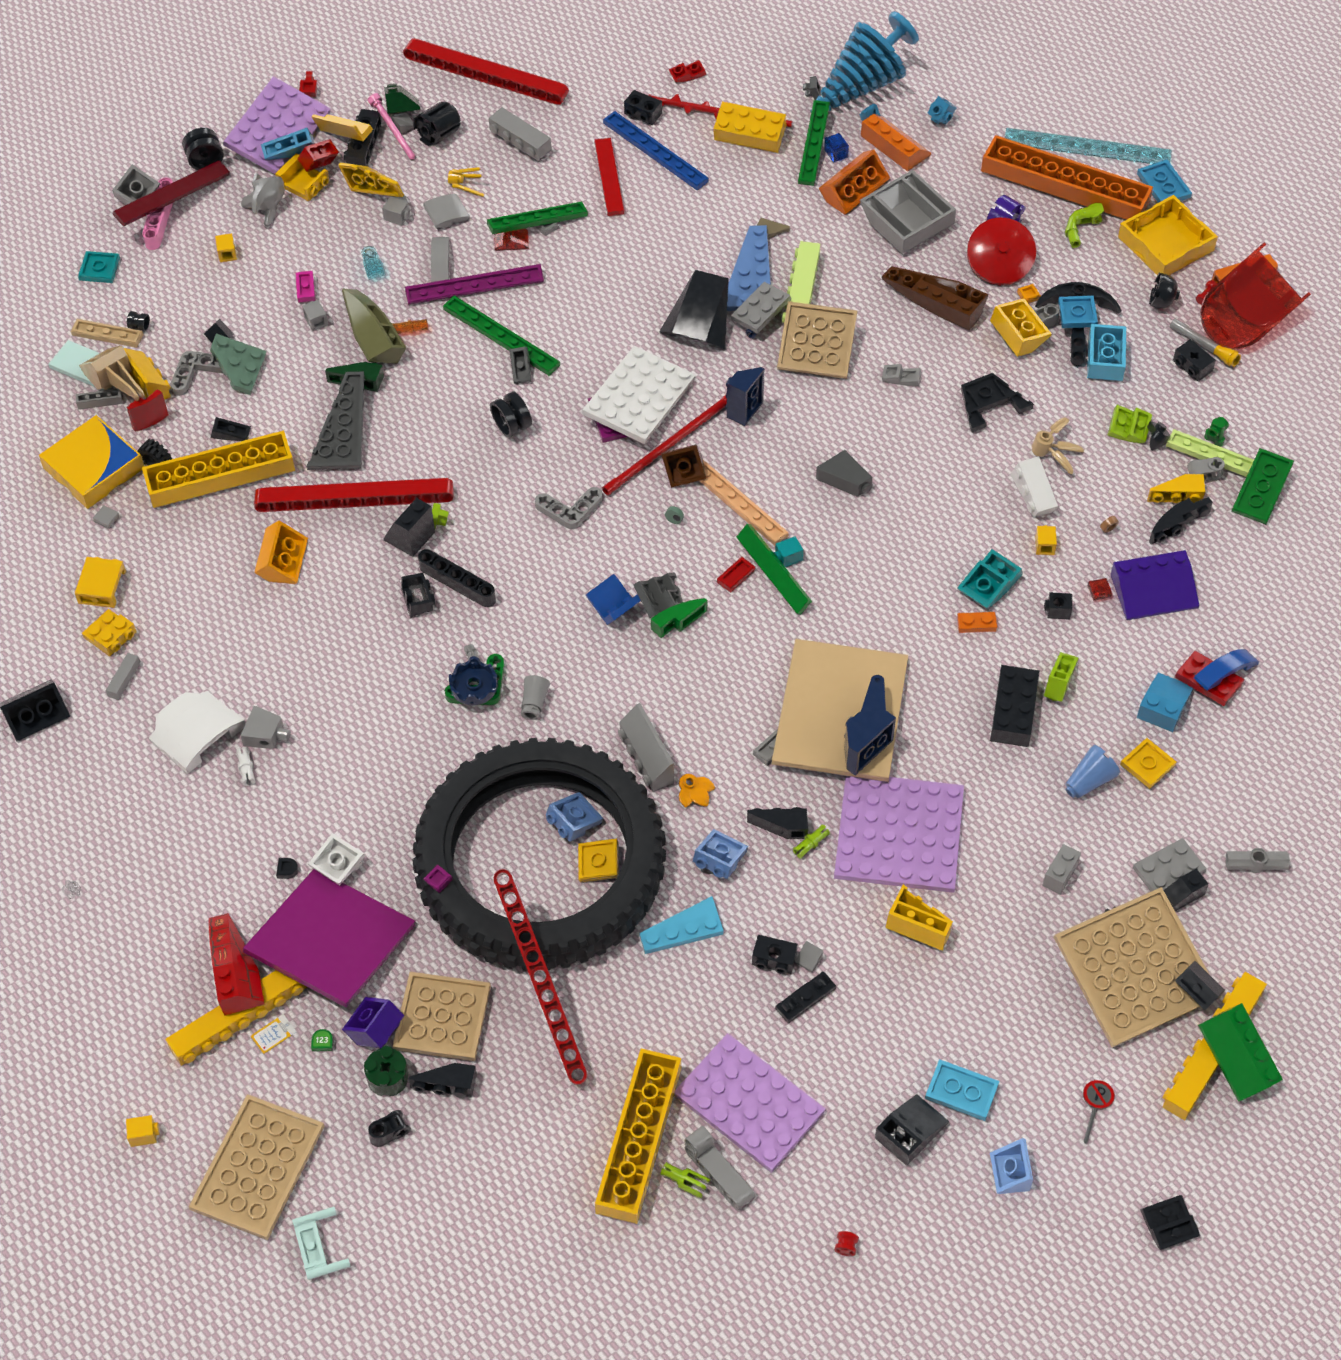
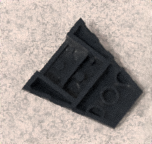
M695 270L659 332L675 337L679 335L706 342L709 346L726 350L729 278Z

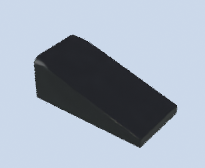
M216 417L210 438L245 441L248 439L251 426Z

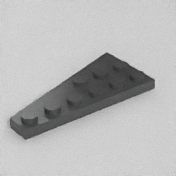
M364 371L345 373L339 387V393L332 404L330 414L328 413L320 432L318 443L312 451L310 461L307 463V470L361 469Z

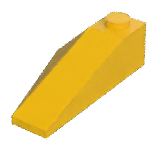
M347 163L338 164L351 191L395 197L404 196L397 181L368 166Z

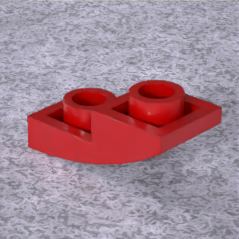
M700 60L687 66L681 63L669 69L675 82L691 81L707 75Z

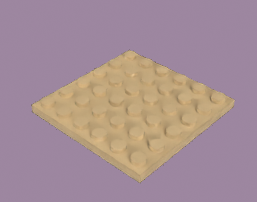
M1162 887L1053 936L1112 1048L1201 1007L1175 980L1194 961L1207 973L1208 971Z

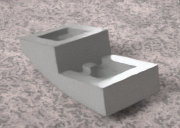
M902 364L884 365L882 381L897 385L919 386L922 372L920 368L903 369Z

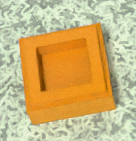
M1034 284L1017 289L1019 297L1021 299L1024 298L1028 303L1037 301L1041 297Z

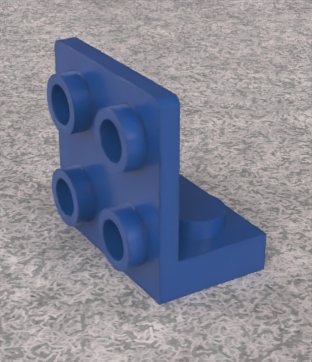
M615 574L608 577L586 594L590 603L607 625L641 601L638 594L632 597Z

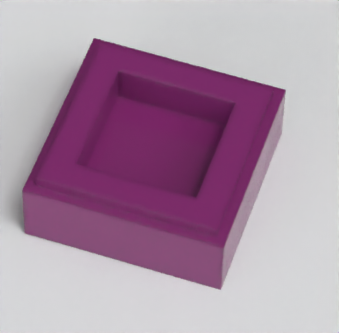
M439 865L424 878V881L438 893L453 880L452 876Z

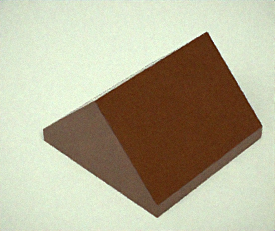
M697 444L661 453L671 488L706 479L702 454Z

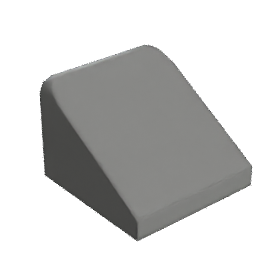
M806 941L795 963L813 972L823 958V950Z

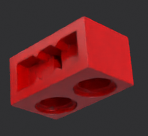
M331 139L306 146L297 159L305 171L308 172L331 164L339 151Z

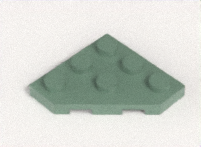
M216 334L210 352L218 360V365L224 375H227L232 388L251 395L267 351Z

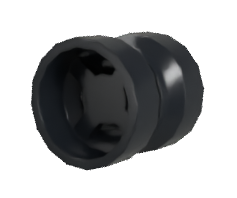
M135 311L129 312L127 316L128 328H138L141 331L148 329L150 323L148 314H138Z

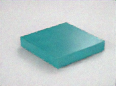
M86 251L78 274L79 281L113 283L120 255L117 253Z

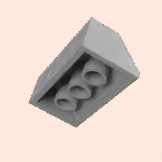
M638 703L619 722L620 730H618V735L621 741L625 740L627 752L630 756L633 755L637 770L642 771L645 785L650 786L651 790L655 792L674 784V763L641 703Z

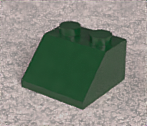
M393 83L384 87L388 114L420 110L419 99L401 85L397 86V84Z

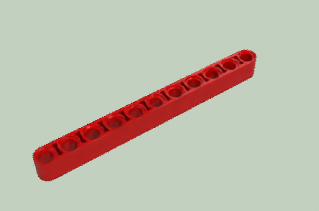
M411 39L403 50V55L409 60L552 104L561 105L569 93V88L563 83L419 39Z
M449 478L265 487L255 490L254 508L259 512L406 505L411 504L416 498L425 503H443L453 500L454 487L453 481Z
M505 869L498 870L494 874V883L569 1080L574 1085H582L586 1082L588 1074L514 879L509 871ZM501 875H507L509 881L507 884L501 885L498 883V878ZM514 894L516 901L513 904H507L505 902L507 895ZM521 913L524 915L523 921L518 924L514 923L513 916ZM523 933L531 934L529 942L522 943L520 941V936ZM529 953H538V960L533 963L527 960ZM539 971L546 973V979L543 982L535 980V974ZM545 991L553 992V999L549 1002H545L542 999ZM557 1010L561 1013V1018L555 1022L551 1021L550 1013ZM561 1030H566L569 1034L565 1041L557 1039V1034ZM574 1050L576 1058L573 1061H567L564 1056L566 1051ZM577 1069L582 1070L584 1073L580 1081H575L572 1078V1073Z

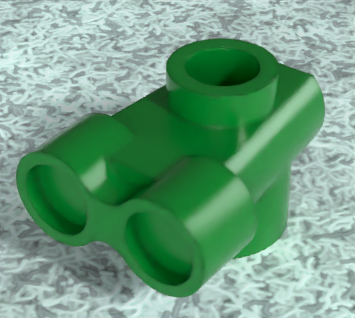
M1223 417L1213 419L1210 427L1205 431L1204 438L1208 441H1213L1219 447L1223 446L1225 441L1224 431L1229 427L1228 421Z

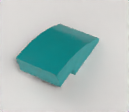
M991 549L982 561H978L957 589L988 609L1001 599L1023 575L1022 568Z

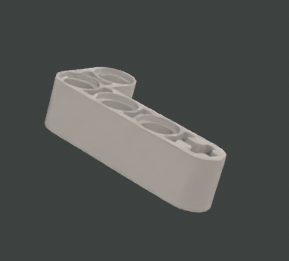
M701 1126L685 1138V1151L706 1177L711 1179L710 1181L736 1210H739L752 1200L755 1194L744 1179L715 1148L709 1131L704 1126Z

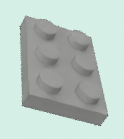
M763 282L731 315V319L758 334L788 304V301H791V296Z
M1183 838L1133 865L1134 871L1150 892L1160 887L1163 890L1166 889L1177 879L1196 868L1201 874L1205 873L1207 869Z

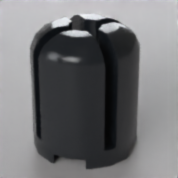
M444 101L437 103L415 117L413 127L414 130L417 129L421 136L420 141L425 145L431 146L456 132L460 127L461 119L457 109L449 102Z

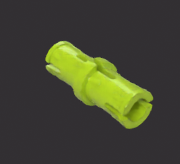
M822 824L812 834H807L804 837L805 840L793 848L794 854L802 850L797 855L801 859L812 848L815 849L818 843L826 836L830 835L829 829L821 833L826 828Z

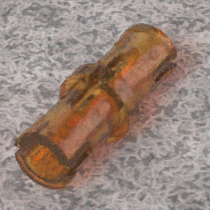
M427 319L392 323L398 334L407 332L411 334L414 331L428 330Z

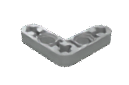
M184 352L180 357L171 381L173 393L177 396L187 393L195 370L223 373L216 357L209 353ZM204 360L211 361L209 364H202ZM183 371L189 372L185 376L180 375V373Z
M592 487L570 508L550 495L541 493L535 497V507L538 511L564 527L576 529L601 504L603 494L601 489ZM580 506L588 507L585 511H581L578 508ZM561 509L562 512L560 514L553 513V510Z

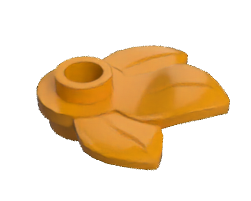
M684 774L679 780V787L681 789L678 795L679 801L685 808L692 802L707 807L709 803L708 792L714 790L715 786L706 777L696 778L692 774ZM686 780H690L692 785H688Z

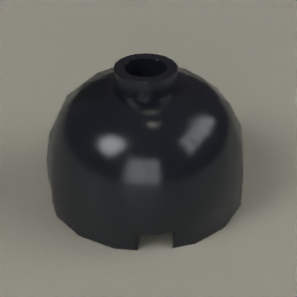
M1159 272L1154 281L1156 283L1155 287L1151 290L1149 304L1152 307L1163 309L1172 305L1174 300H1178L1180 290H1177L1178 284L1173 277Z

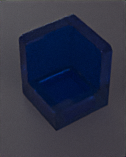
M837 133L825 138L824 150L834 163L848 158L849 145L842 135Z

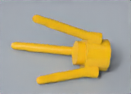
M479 167L459 170L452 169L449 171L448 183L452 184V188H459L475 195L484 196L483 193L459 185L463 183L464 178H481V174H463L479 171Z

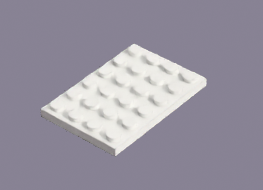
M633 346L583 408L582 415L645 444L693 383L696 374Z

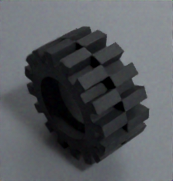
M154 439L146 440L137 450L141 454L144 464L148 466L172 460L168 450L164 449V446L160 445L158 441L155 442Z

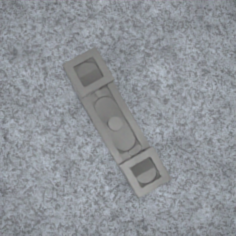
M432 237L431 282L449 279V237Z

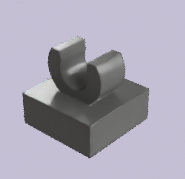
M816 76L810 77V83L803 84L805 96H813L814 100L821 96V86Z

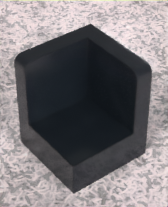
M220 318L204 333L211 343H213L216 334L228 338L234 335Z

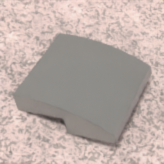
M457 194L439 196L423 204L436 228L451 227L453 222L468 221L469 214Z

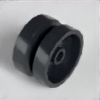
M196 128L188 132L183 138V150L189 165L193 169L200 170L212 163L223 160L222 146L219 143L217 134L212 129Z
M515 391L504 395L503 400L496 399L490 403L492 417L499 430L506 437L510 438L517 434L519 429L525 430L532 425L530 412L523 399Z

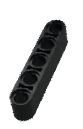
M424 549L419 552V567L423 573L483 607H492L496 603L495 588L489 582L432 550Z

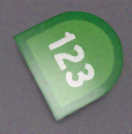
M326 1029L317 1030L312 1036L311 1050L333 1051L331 1032Z

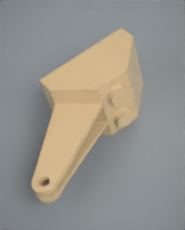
M122 345L108 348L79 365L84 375L97 389L103 388L107 390L114 386L136 401L139 400V396L141 398L145 397L143 390L129 374L132 370Z

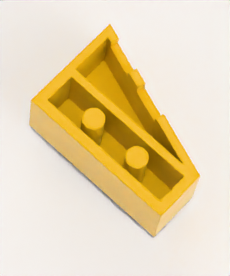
M903 884L888 913L885 928L943 950L949 938L953 921L936 908L929 907L920 896L913 895L908 891V887Z

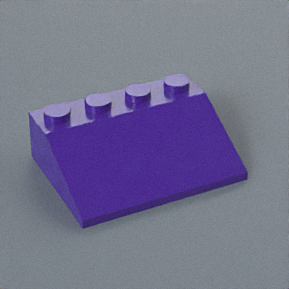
M1186 550L1113 562L1111 578L1126 620L1199 608L1192 566Z

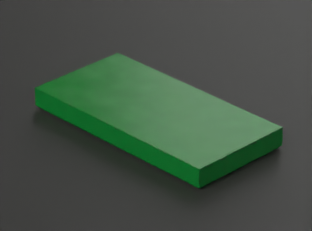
M1259 448L1231 512L1266 525L1291 471L1294 460Z

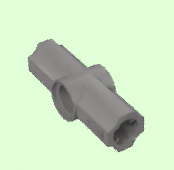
M1254 848L1252 851H1227L1225 863L1227 870H1250L1253 873H1260L1263 870H1288L1290 858L1287 851H1265L1262 848Z

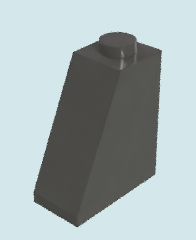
M846 450L841 451L816 467V479L856 497L867 493L872 488L873 477Z

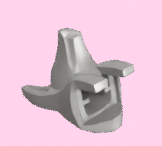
M256 173L252 180L254 190L242 198L241 206L243 208H252L253 214H258L259 210L265 211L264 225L267 227L274 220L277 205L284 195V181L281 177L261 178Z

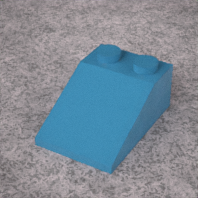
M1158 672L1140 704L1137 718L1173 732L1194 688Z

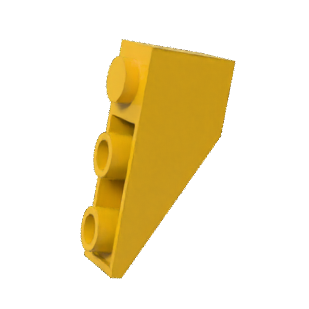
M1184 474L1152 487L1149 490L1147 502L1180 503L1188 498L1193 503L1204 499L1205 495L1204 474Z

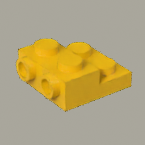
M108 609L82 632V636L110 657L127 640L134 636L136 629L134 623L120 614L118 616Z

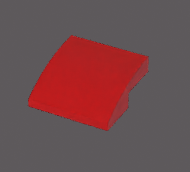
M158 389L145 400L139 396L138 401L134 400L126 407L134 431L151 427L169 415L163 393Z

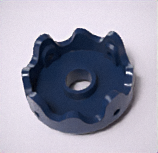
M476 656L470 657L465 663H458L453 673L449 674L451 693L457 701L465 705L474 706L486 703L495 695L498 687L497 674L493 666L482 663ZM471 682L479 683L476 687L469 686Z

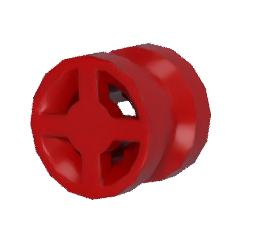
M848 1231L838 1232V1243L835 1245L834 1251L844 1256H855V1244L858 1243L859 1236Z

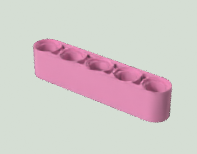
M167 177L158 181L160 185L156 190L173 183L172 179ZM173 203L147 216L142 232L147 249L156 250L160 247Z

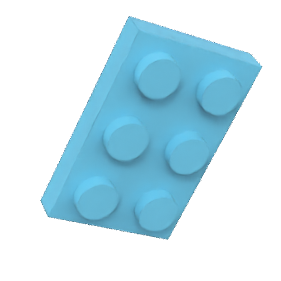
M939 1059L925 1099L985 1121L999 1081Z

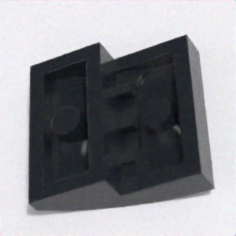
M1182 1194L1140 1209L1159 1250L1200 1236L1193 1215L1189 1214Z

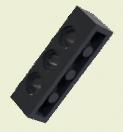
M361 109L359 115L356 116V121L371 125L373 130L364 141L352 138L348 140V149L344 152V161L347 164L368 166L382 120L378 111Z

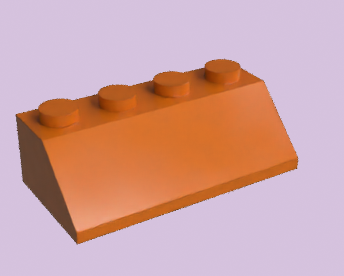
M872 114L862 121L861 137L907 172L931 155L930 151L882 116Z
M873 149L861 153L820 186L819 190L828 204L845 215L855 208L862 198L873 193L888 181L890 176Z

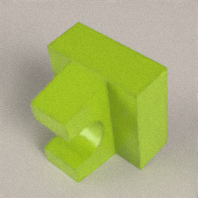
M434 503L432 508L435 529L436 525L446 526L449 513L440 509L441 504Z

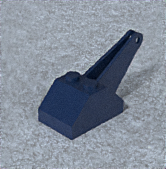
M881 675L871 677L861 712H858L854 717L851 716L845 724L844 751L846 769L855 776L894 739L896 717L886 711L885 683Z

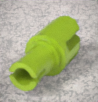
M668 1162L664 1164L665 1169L662 1168L660 1173L662 1176L664 1175L676 1181L678 1188L702 1198V1193L686 1184L705 1191L707 1187L690 1176L705 1183H709L711 1179L689 1168L681 1170Z

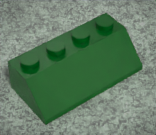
M1242 1003L1228 1008L1198 1025L1238 1102L1283 1080Z

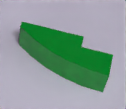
M705 598L695 599L667 608L651 618V630L660 638L664 637L674 628L681 632L707 612L708 600Z

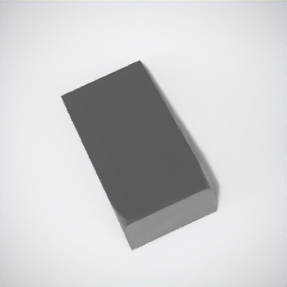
M527 346L509 349L514 384L530 382L529 349Z

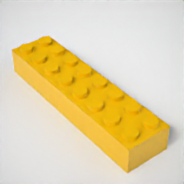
M283 430L142 467L152 506L156 508L293 472L295 467Z
M640 1048L595 1201V1214L638 1224L682 1069L681 1058Z

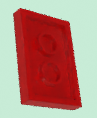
M1194 651L1176 672L1175 678L1225 706L1242 686L1245 679L1233 673L1223 678L1218 686L1207 691L1194 677L1213 660Z

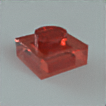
M1107 578L1088 581V588L1093 601L1112 596Z

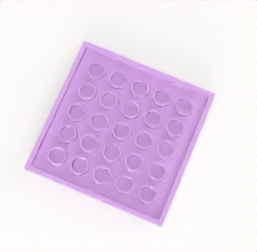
M846 776L834 879L900 887L904 884L909 888L954 893L964 785L889 777V782Z

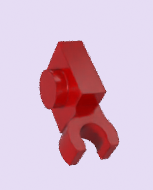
M306 71L305 80H300L299 91L309 97H316L317 80H314L313 71Z

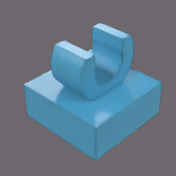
M877 104L870 105L859 114L862 121L872 114L881 116Z

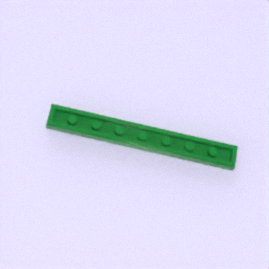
M455 295L443 305V310L508 351L509 349L527 346L530 364L546 375L550 376L560 366L559 360Z

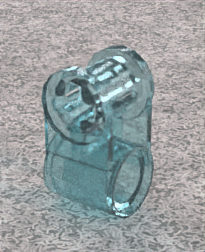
M372 246L364 247L361 254L368 279L371 280L386 275L383 263L376 249Z

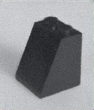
M416 498L393 523L383 540L414 557L435 533L431 505Z

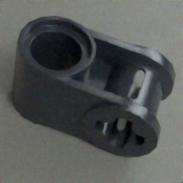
M395 1110L369 1125L368 1133L372 1145L376 1147L384 1146L395 1139L404 1137L411 1131L410 1126L406 1125L402 1117L403 1113L401 1110ZM378 1131L383 1132V1134L380 1136L373 1135L375 1132Z

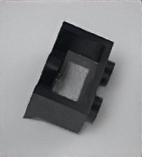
M423 573L401 577V591L410 619L416 614L431 612L433 605H435L434 595L429 592V580H425Z

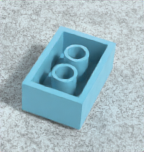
M1091 324L1088 336L1087 378L1123 381L1126 368V327Z

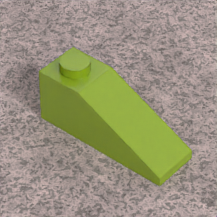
M1060 652L1049 675L1044 693L1045 697L1052 701H1063L1079 657Z

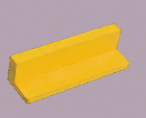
M314 114L311 116L320 131L364 141L373 130L369 124L329 114L325 117Z

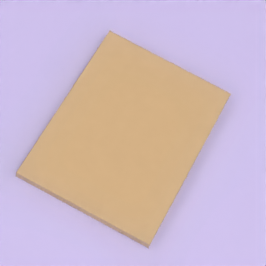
M795 639L772 765L889 782L908 655ZM881 675L885 683L886 711L896 717L894 739L855 776L846 769L844 751L845 724L851 716L854 717L858 712H861L871 677Z

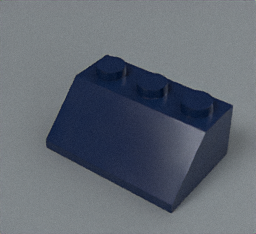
M759 367L737 371L733 377L728 378L726 382L727 404L725 408L727 410V418L745 426L761 407L764 400L765 368Z

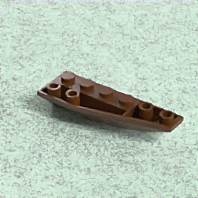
M891 266L882 275V280L912 302L938 317L967 330H970L979 320L988 299L987 293L960 281L894 266Z

